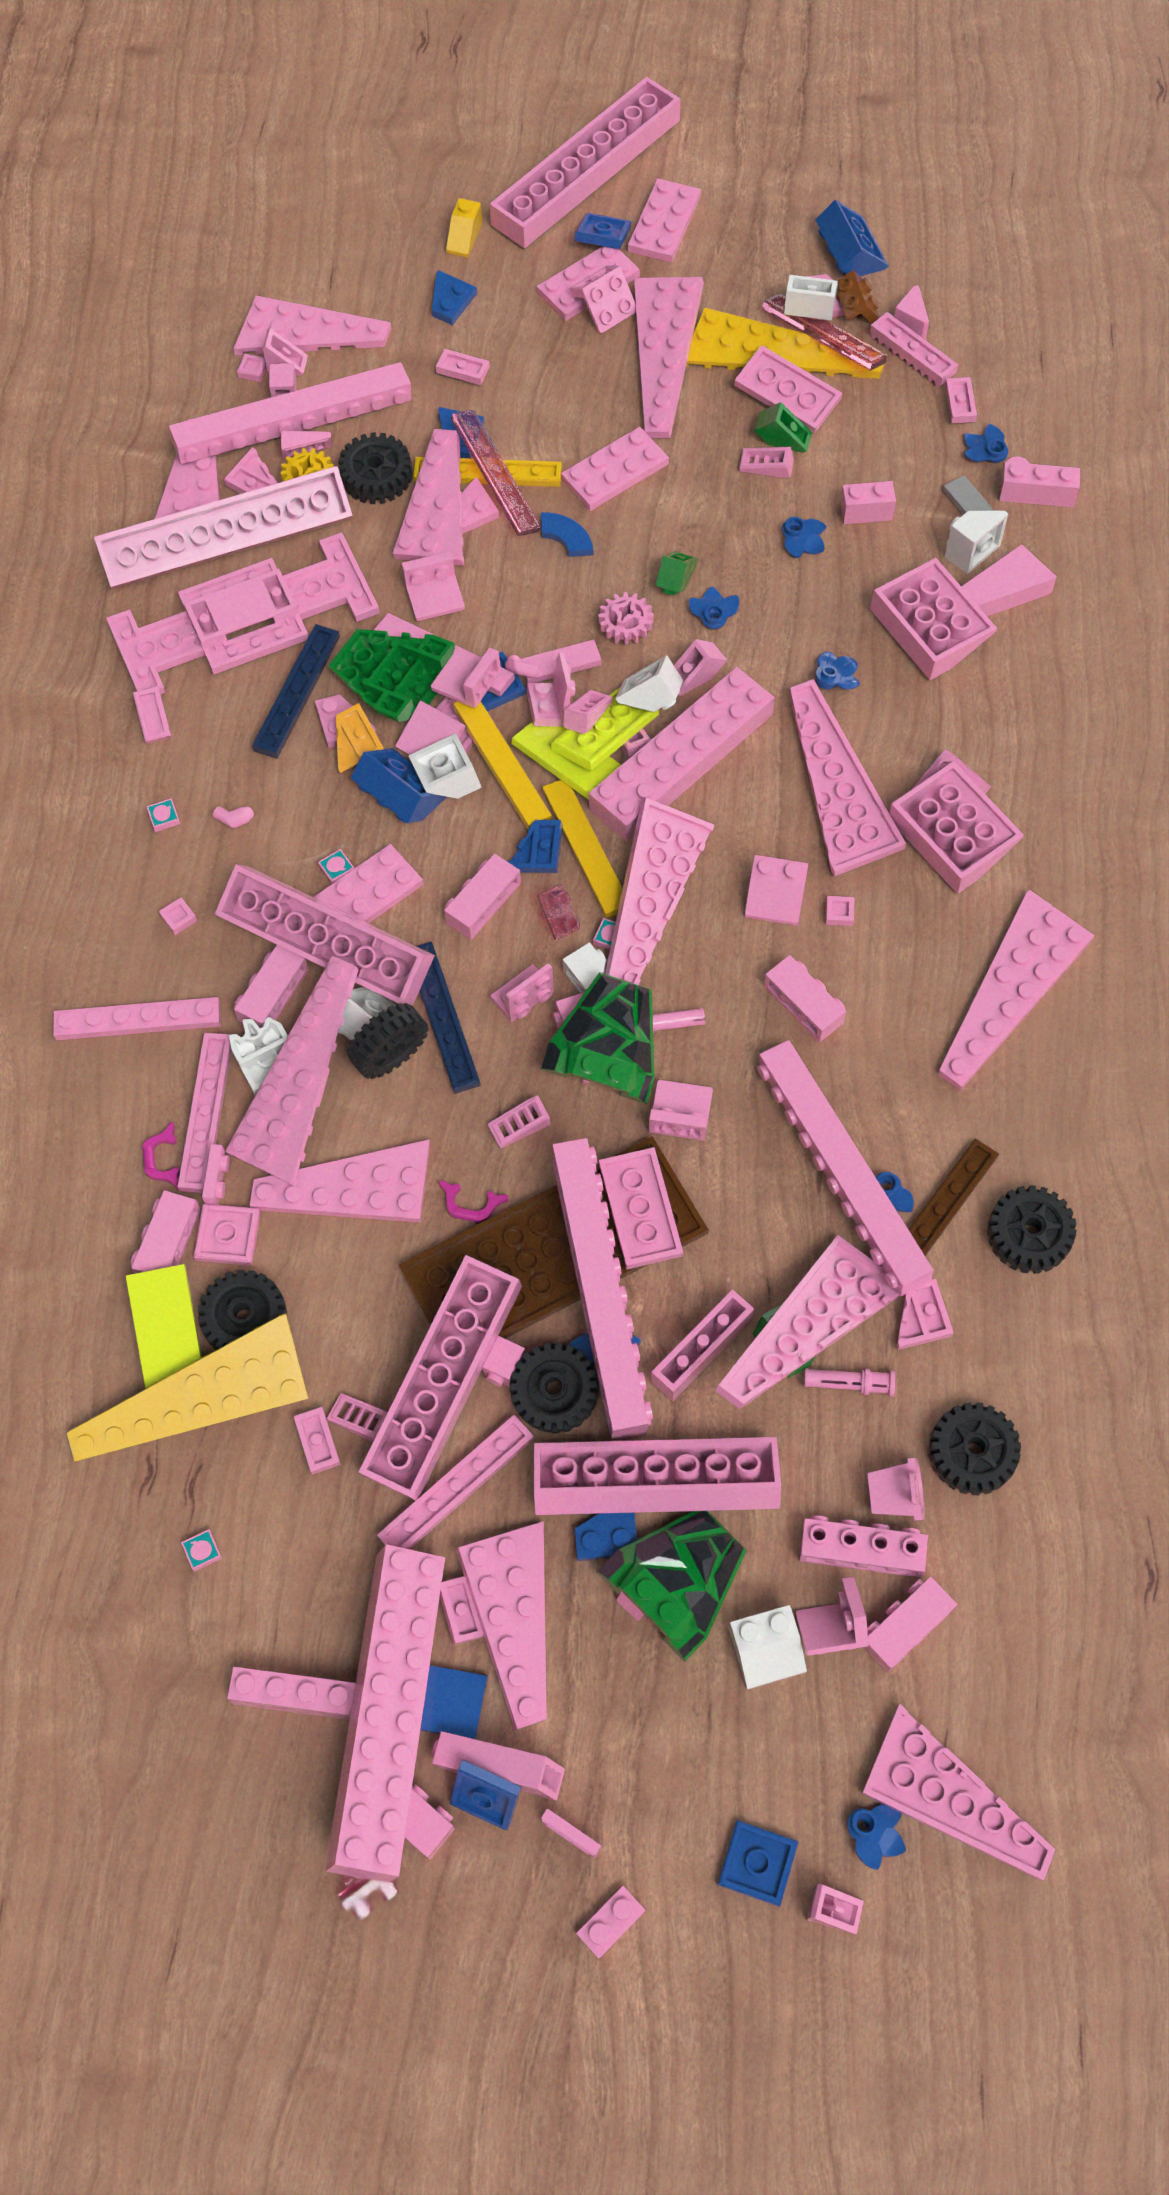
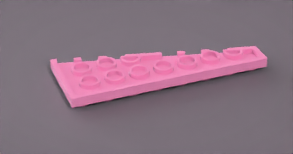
M703 277L635 278L634 281L645 432L650 438H671L704 286Z
M814 679L791 687L789 695L833 876H838L904 850L906 843Z
M649 798L641 801L605 974L639 985L640 977L646 964L650 962L651 954L663 935L662 931L667 921L671 919L685 889L683 887L689 875L695 869V862L699 854L704 850L705 842L709 833L713 831L714 824Z
M1029 890L1003 939L938 1075L961 1091L1092 942L1094 935Z
M331 957L225 1151L229 1155L293 1186H296L298 1182L296 1177L300 1163L304 1162L305 1159L304 1149L307 1138L311 1136L313 1126H311L316 1108L320 1106L330 1069L328 1065L332 1052H335L337 1047L335 1041L339 1027L343 1026L345 1019L343 1017L347 999L351 998L359 970L355 965L337 957Z
M837 1235L715 1391L737 1408H743L894 1301L900 1295L896 1288L891 1289L885 1279L886 1272L883 1267L877 1265L871 1258Z

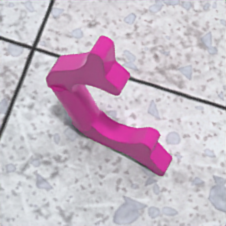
M171 1122L165 1131L144 1142L142 1147L144 1171L150 1179L168 1182L179 1190L178 1176L180 1172L177 1167L169 1171H158L155 1167L154 1150L156 1146L163 1143L172 1145L177 1143L174 1136L175 1125Z
M443 1180L439 1182L440 1188L447 1197V1211L454 1219L458 1218L479 1224L488 1220L498 1206L509 1201L508 1195H495L492 1191H489L487 1193L488 1203L483 1210L475 1211L461 1208L454 1202L456 1195L461 1190L460 1185H450Z

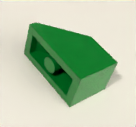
M782 402L759 412L754 432L769 446L791 447L792 451L802 453L807 451L812 432Z
M677 551L664 555L655 586L661 587L662 592L670 595H676V593L684 591L699 558Z

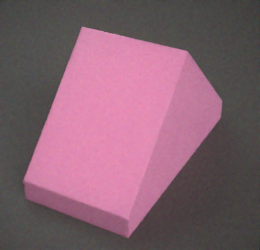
M918 285L914 286L896 306L894 317L923 339H926L929 320Z
M269 328L263 345L267 372L270 370V364L294 363L296 375L301 376L304 373L308 355Z
M817 1884L813 1890L807 1921L857 1934L864 1901L825 1885Z

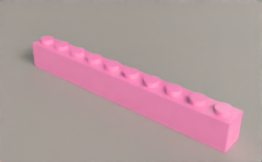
M399 362L169 425L171 442L180 464L193 462L212 455H218L223 452L281 437V432L312 429L313 427L334 423L342 419L411 401V382L402 363Z
M790 1040L759 1055V1066H757L760 1077L763 1081L768 1080L772 1087L771 1093L777 1103H782L785 1108L784 1113L787 1121L791 1126L795 1125L800 1132L798 1136L804 1148L809 1147L814 1155L812 1159L816 1168L819 1171H824L828 1178L826 1181L829 1189L834 1195L838 1194L842 1200L841 1207L848 1218H853L859 1238L863 1242L867 1241L871 1248L870 1254L877 1265H882L886 1272L885 1279L890 1288H896L899 1295L903 1296L930 1282L933 1276V1268Z

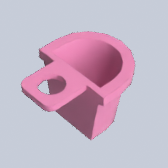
M907 1458L908 1463L867 1473L872 1514L914 1516V1521L924 1520V1491L917 1458Z

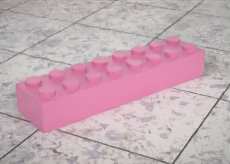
M736 667L589 793V810L627 842L634 836L640 804L643 799L649 798L669 806L773 715L775 697Z
M235 864L215 912V915L326 968L332 956L351 963L359 969L355 983L397 1003L414 1004L435 956L249 866Z
M465 1255L359 1470L361 1475L414 1501L420 1498L476 1383L482 1366L522 1288L519 1279Z
M777 1437L534 1443L535 1515L780 1509L781 1477Z

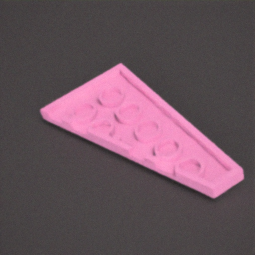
M176 454L155 519L220 500L217 455L180 464Z
M543 1521L458 1547L456 1550L515 1731L547 1719Z

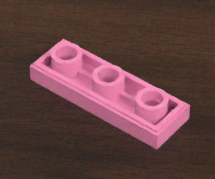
M594 640L521 659V662L539 666L537 679L526 677L527 683H536L554 678L558 653L565 654L566 662H569L571 665V673L602 665V659Z

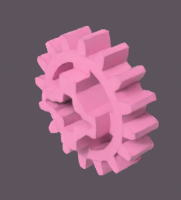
M624 592L623 597L614 594V600L612 601L607 598L605 606H600V614H598L601 632H606V638L615 637V643H618L620 639L624 640L625 645H628L631 639L638 643L639 636L646 638L647 631H652V623H654L652 606L646 605V598L638 600L636 593L632 597H628L627 592Z

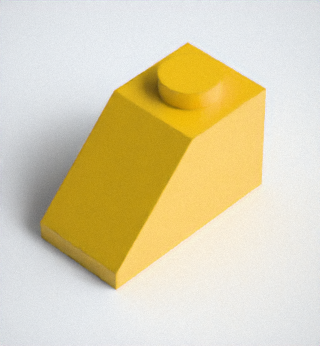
M462 198L458 199L451 216L446 253L469 258L483 224L480 202Z

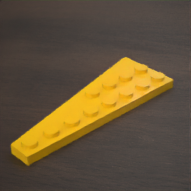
M704 308L692 337L686 367H689V364L704 365V368L712 369V365L728 366L727 370H735V368L745 367L758 349L764 346L808 373L810 371L826 372V376L847 373V375L857 378L880 379L887 354Z
M281 1314L273 1320L260 1325L253 1331L229 1342L227 1345L176 1371L158 1383L145 1388V1390L123 1400L105 1412L70 1429L67 1432L74 1462L308 1399L287 1314Z

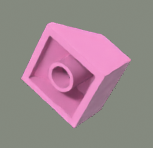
M755 855L745 917L798 926L808 863Z

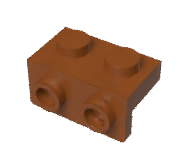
M854 270L838 280L837 294L848 320L861 313L873 324L880 318L877 312L879 308L878 302L871 295L870 291L873 288L868 279H862Z

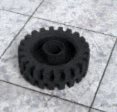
M376 432L370 433L371 437L367 438L366 434L360 435V441L357 437L352 439V444L347 443L345 445V450L342 449L338 460L339 474L347 494H351L355 500L359 498L362 503H366L367 499H369L370 504H376V500H379L380 504L386 503L385 498H388L391 502L395 500V494L400 497L403 494V490L406 491L408 489L409 483L412 480V463L407 447L403 446L401 440L398 439L396 441L395 436L390 435L387 438L386 433H380V436L377 437Z
M399 1003L395 1007L392 1005L388 1007L386 1012L384 1010L380 1011L378 1017L375 1018L373 1016L369 1019L370 1023L368 1025L364 1024L361 1027V1032H356L354 1035L355 1039L349 1043L350 1047L347 1049V1056L365 1078L375 1079L377 1076L380 1078L384 1076L385 1072L387 1074L391 1073L394 1067H400L402 1065L401 1062H407L410 1059L409 1055L415 1054L418 1051L417 1047L422 1046L424 1043L423 1039L428 1035L426 1033L429 1030L428 1024L412 1005L408 1003Z
M1029 1185L1028 1189H1025L1024 1186L1018 1187L1016 1191L1012 1189L999 1199L990 1215L987 1228L989 1244L994 1247V1254L1001 1256L1000 1261L1003 1264L1010 1263V1268L1015 1271L1017 1268L1022 1269L1021 1273L1027 1274L1029 1271H1033V1274H1039L1042 1270L1047 1272L1054 1266L1057 1267L1066 1258L1074 1244L1077 1232L1075 1227L1077 1224L1076 1218H1072L1073 1211L1071 1208L1067 1209V1202L1064 1199H1058L1059 1194L1054 1191L1051 1194L1047 1193L1048 1188L1041 1187L1040 1190H1036V1186ZM1025 1226H1034L1038 1233L1032 1234L1028 1232Z
M236 1270L237 1274H232L231 1271L225 1273V1278L221 1279L219 1276L214 1280L215 1284L213 1286L209 1285L206 1288L207 1294H202L200 1299L201 1305L198 1306V1320L205 1338L215 1350L253 1331L255 1328L273 1320L279 1315L287 1314L284 1298L271 1279H268L262 1273L258 1275L252 1270H248V1273H245L244 1270ZM240 1311H250L249 1315L246 1318H236L237 1314Z
M557 1342L556 1344L544 1343L543 1346H536L529 1353L526 1352L522 1356L521 1361L516 1363V1370L512 1372L510 1384L511 1399L521 1418L530 1426L546 1433L568 1432L572 1428L582 1425V1422L585 1419L587 1420L592 1410L595 1409L599 1396L598 1377L589 1359L573 1346ZM553 1381L562 1383V1390L556 1395L547 1393V1387Z
M971 1402L964 1403L962 1406L957 1405L939 1419L931 1434L929 1457L930 1461L933 1462L935 1473H939V1479L943 1483L946 1481L949 1484L948 1487L953 1490L957 1488L962 1494H989L993 1490L1001 1488L1012 1477L1020 1461L1021 1442L1018 1440V1431L1013 1429V1422L1011 1420L1007 1421L1005 1419L1006 1414L1002 1411L998 1413L994 1411L995 1407L991 1405L984 1407L983 1403L977 1402L975 1405H971ZM970 1443L979 1445L982 1453L978 1455L971 1453L967 1445Z

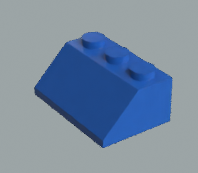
M834 200L815 219L820 228L818 233L826 240L828 244L827 250L835 257L837 261L835 265L842 274L845 275L854 270L861 277L889 267L862 215Z
M394 748L363 752L351 776V779L358 784L362 791L370 793L378 799L377 802L381 806L392 810L397 814L396 817L404 823L423 821L447 798L446 796L426 793L412 762Z

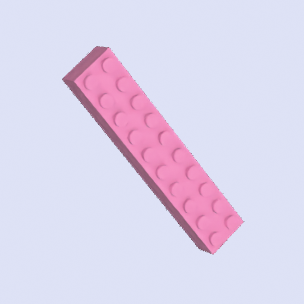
M645 77L490 203L491 226L525 249L680 121L681 99L650 78Z
M335 466L94 538L111 589L113 590L347 521L353 515L338 467Z
M587 1138L553 1144L552 1164L610 1440L617 1441L646 1435L648 1426L651 1425V1420L653 1419L650 1402H644L643 1398L646 1390L644 1373H638L637 1371L640 1354L637 1343H631L634 1327L631 1314L625 1315L626 1303H628L625 1286H619L621 1267L619 1258H613L615 1239L612 1229L607 1230L609 1212L606 1201L601 1202V1191H603L601 1175H595L597 1164L596 1151L594 1146L589 1147Z
M387 1544L376 1555L326 1872L386 1883L399 1877L445 1557Z

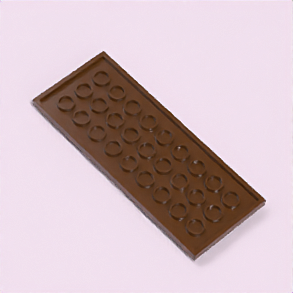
M653 1136L614 1155L619 1156L655 1147L682 1247L708 1234L709 1229ZM597 1164L595 1175H601L603 1184L601 1202L606 1201L609 1212L607 1230L612 1229L615 1239L613 1258H619L621 1267L620 1279L647 1265L626 1269L599 1164ZM557 1185L399 1264V1268L430 1326L465 1255L520 1280L522 1288L498 1335L504 1339L581 1300Z

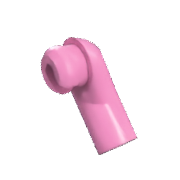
M517 655L509 656L505 662L506 670L517 675L537 679L539 666L521 662L520 657Z
M218 806L213 812V818L231 828L247 824L254 816L253 810L247 806L230 812Z

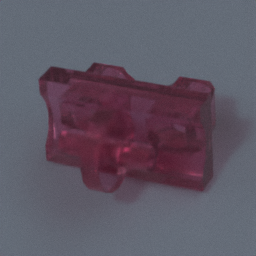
M562 884L537 894L543 910L541 917L547 920L554 940H559L580 929V921L578 916L574 915L570 905V896L568 891L564 890Z
M347 1875L342 1879L347 1887H350L338 1896L345 1911L350 1909L359 1920H362L374 1910L366 1897L377 1889L383 1900L387 1901L397 1895L399 1890L395 1879L386 1883Z

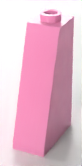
M1020 545L961 587L984 614L990 616L1049 595L1053 591L1057 576L1028 549Z
M442 1731L432 1750V1763L443 1770L457 1773L462 1760H465L521 1786L522 1792L557 1801L565 1769L546 1756Z

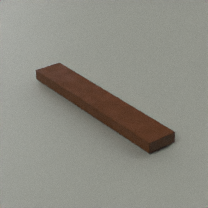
M976 1138L908 1229L925 1257L999 1156L998 1152Z

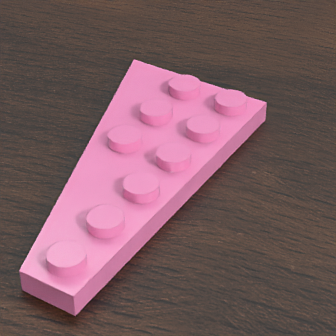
M255 296L233 350L235 356L243 355V352L256 351V354H264L263 345L269 328L303 352L318 351V347H331V350H340V346L351 345L356 349L385 347L392 328L391 322Z
M434 429L393 551L395 559L412 561L451 551L454 565L464 566L462 547H464L462 537V493L460 491L461 474L459 471L460 439L456 430Z
M430 1139L299 1169L296 1177L298 1179L296 1186L272 1175L254 1179L250 1208L271 1212L421 1223Z
M899 1703L862 1794L1037 1880L1044 1881L1055 1849L1026 1821L1018 1817L1000 1797H997L986 1787L985 1783L948 1748H945L930 1734V1731L922 1724L920 1725Z

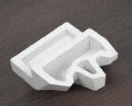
M270 1017L265 1019L262 1028H259L253 1019H244L245 1035L243 1037L237 1034L229 1035L232 1052L255 1096L288 1037L282 1024Z

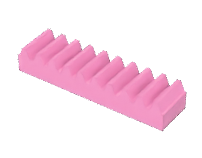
M886 312L871 324L870 333L873 340L878 338L879 345L884 343L886 350L891 348L894 356L899 354L901 361L906 359L908 366L913 364L914 371L920 370L922 377L927 375L929 382L934 380L937 388L945 383L946 379L951 378L957 373L958 364L890 313Z

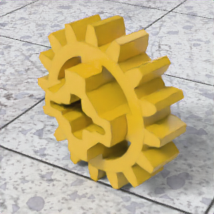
M302 448V453L298 454V452L293 451L294 457L287 456L285 458L286 463L281 464L282 482L332 468L334 465L331 463L330 456L325 457L324 451L316 454L315 448H312L310 452Z

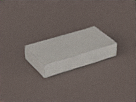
M965 475L944 485L943 492L962 515L967 511H993V508Z

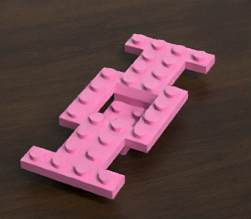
M341 532L319 540L320 548L326 560L282 576L280 569H277L273 559L270 558L179 591L178 595L185 612L138 628L130 609L107 617L108 625L136 690L141 691L158 686L160 694L166 693L158 673L202 656H206L215 675L307 641L309 636L302 619L346 603L356 622L379 614L378 604L343 533ZM273 617L274 624L227 641L226 634Z

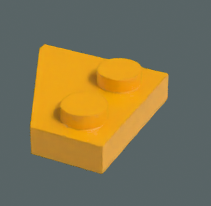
M359 703L336 715L338 771L342 774L357 766L363 752L382 750L384 748Z

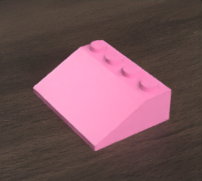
M937 558L875 589L870 610L929 680L953 668L997 631V627Z
M954 761L891 804L890 816L899 832L957 894L980 879L1024 836Z

